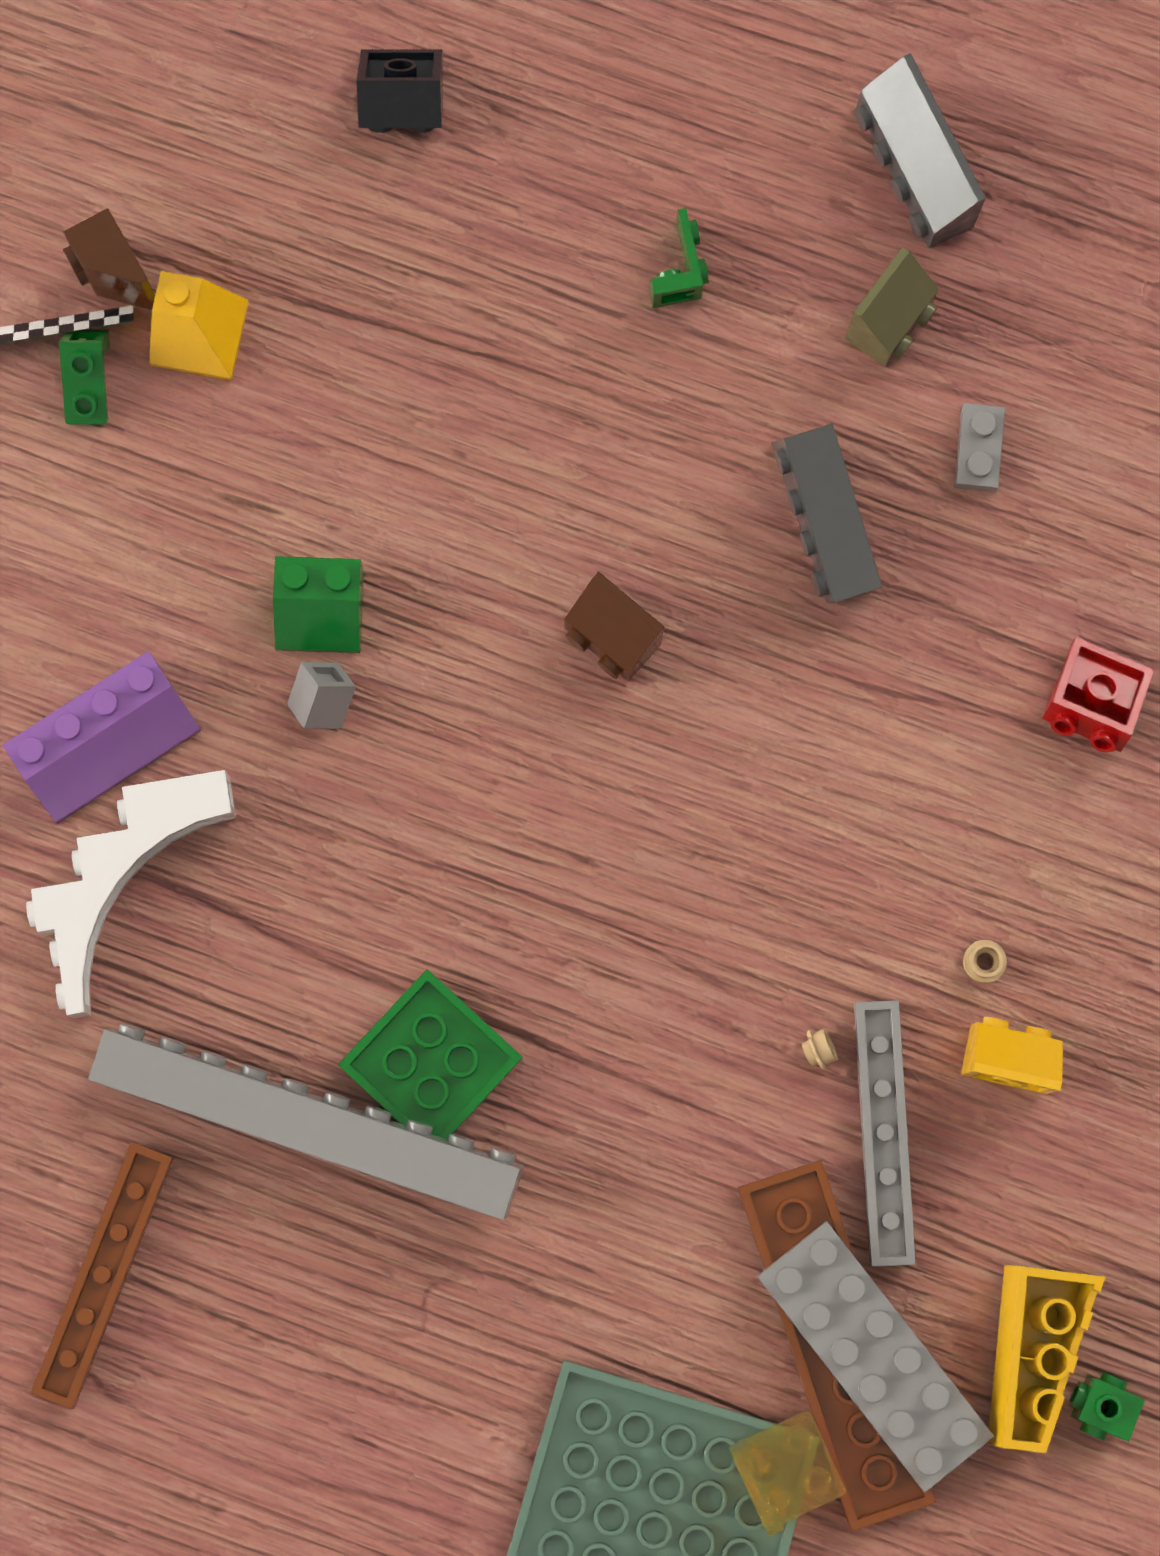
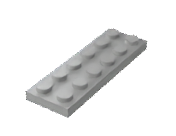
M827 1221L757 1275L760 1282L923 1492L928 1491L994 1437L989 1428Z

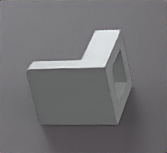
M301 662L288 699V707L304 729H339L343 725L356 686L339 663Z

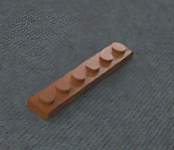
M131 1142L30 1394L71 1410L75 1408L174 1157Z

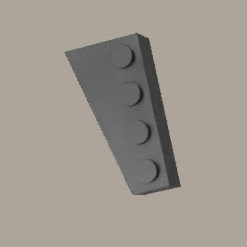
M833 423L771 442L779 471L784 478L788 490L787 497L794 516H797L802 530L800 532V540L807 557L811 556L816 572L812 573V579L818 596H825L826 602L835 603L882 588Z

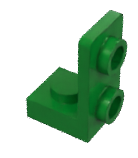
M686 208L678 209L676 225L687 272L681 273L678 269L663 271L656 276L657 278L651 279L649 294L652 308L701 299L703 284L709 283L705 259L698 260L695 245L700 244L698 225L696 220L689 221Z
M109 330L66 332L59 342L65 422L69 425L106 424L108 421L104 356L110 347Z

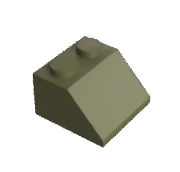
M905 247L901 248L853 312L845 337L847 341L884 367L887 366L893 356L899 360L903 357L914 341L909 336L917 324L924 328L938 308L933 302L939 289L912 253Z

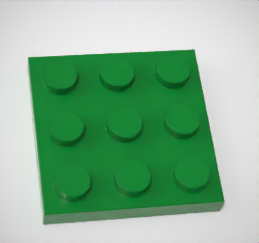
M426 969L343 1058L338 1066L386 1111L392 1113V1116L400 1124L407 1125L408 1119L432 1126V1135L448 1140L449 1134H454L523 1057L435 975Z

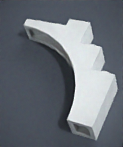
M225 770L122 787L124 799L117 800V809L121 825H128V829L77 838L78 850L72 851V862L76 876L82 875V881L31 889L32 901L26 902L28 921L30 926H36L37 932L43 936L55 935L56 940L50 941V955L53 966L60 967L62 983L56 984V998L59 1009H66L67 1016L78 1018L91 1015L90 976L95 946L105 918L124 886L148 860L172 842L202 827L236 818L230 776Z

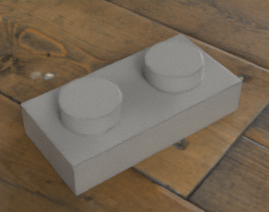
M963 403L960 416L954 488L988 492L997 491L1005 407Z

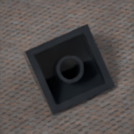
M361 49L356 79L358 128H368L376 133L388 132L393 128H409L413 132L425 133L432 131L434 128L442 127L443 49Z

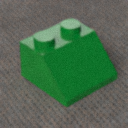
M275 556L273 612L276 651L361 652L364 569L361 559Z

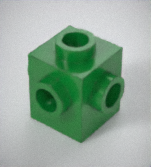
M1102 1372L1100 1379L1087 1375L1084 1383L1079 1381L1076 1384L1069 1406L1074 1408L1071 1417L1082 1421L1080 1431L1105 1441L1109 1433L1129 1442L1145 1399L1125 1391L1127 1382ZM1106 1401V1408L1101 1412V1405Z

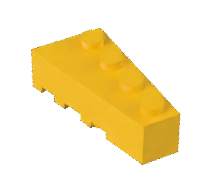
M1004 1265L989 1430L994 1437L987 1442L988 1444L1006 1449L1040 1453L1047 1452L1065 1399L1063 1393L1070 1373L1074 1372L1078 1360L1076 1354L1084 1331H1088L1093 1316L1091 1310L1097 1292H1101L1105 1277Z

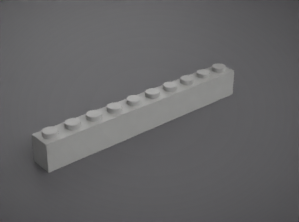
M120 1023L119 1029H104L88 1077L90 1081L501 1220L509 1216L525 1165L515 1162L517 1155L492 1147L489 1154L474 1149L475 1141L450 1133L447 1140L432 1135L433 1127L409 1119L407 1125L391 1121L392 1113L373 1106H366L364 1112L349 1107L350 1099L331 1092H325L323 1098L307 1093L309 1085L293 1079L284 1078L282 1084L266 1079L268 1072L263 1069L243 1064L242 1069L239 1070L225 1065L227 1058L219 1054L202 1050L201 1055L197 1056L185 1052L186 1044L174 1039L161 1037L159 1043L144 1038L145 1030L132 1025Z

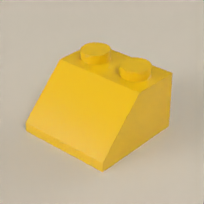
M984 1017L983 1023L976 1022L970 1025L960 1076L1041 1094L1061 1091L1063 1041L1051 1039L1052 1031L1032 1026H1026L1025 1032L1008 1029L1010 1022L993 1017Z

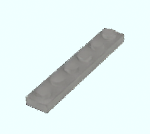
M899 1000L855 1002L854 1016L870 1266L915 1265Z

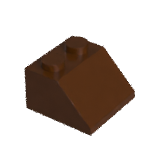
M108 208L63 231L70 246L62 250L82 286L90 283L97 296L152 310L155 299L152 287Z
M599 571L589 582L564 619V628L568 631L565 635L566 638L579 650L585 652L589 648L600 658L597 662L598 665L614 679L621 675L629 682L662 643L664 626Z

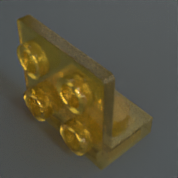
M803 1411L728 1446L734 1463L769 1537L785 1530L784 1523L835 1500L846 1493V1489L809 1411Z

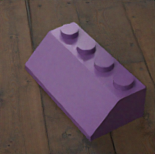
M147 651L2 746L28 786L58 824L197 734L201 729L153 656Z

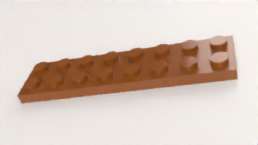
M822 1160L737 1187L764 1270L825 1221L829 1223L853 1254ZM775 1301L850 1530L854 1531L936 1503L932 1488L926 1492L922 1491Z

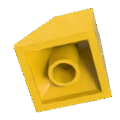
M161 271L152 308L150 366L232 381L249 305L248 299L203 278Z

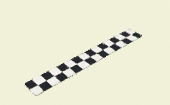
M133 306L0 327V343L132 322L134 320Z

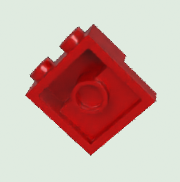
M1075 637L1070 645L1059 678L1053 686L1042 719L1050 722L1051 728L1058 734L1069 736L1076 733L1090 739V744L1098 751L1112 752L1116 750L1121 752L1133 734L1154 669L1079 637Z

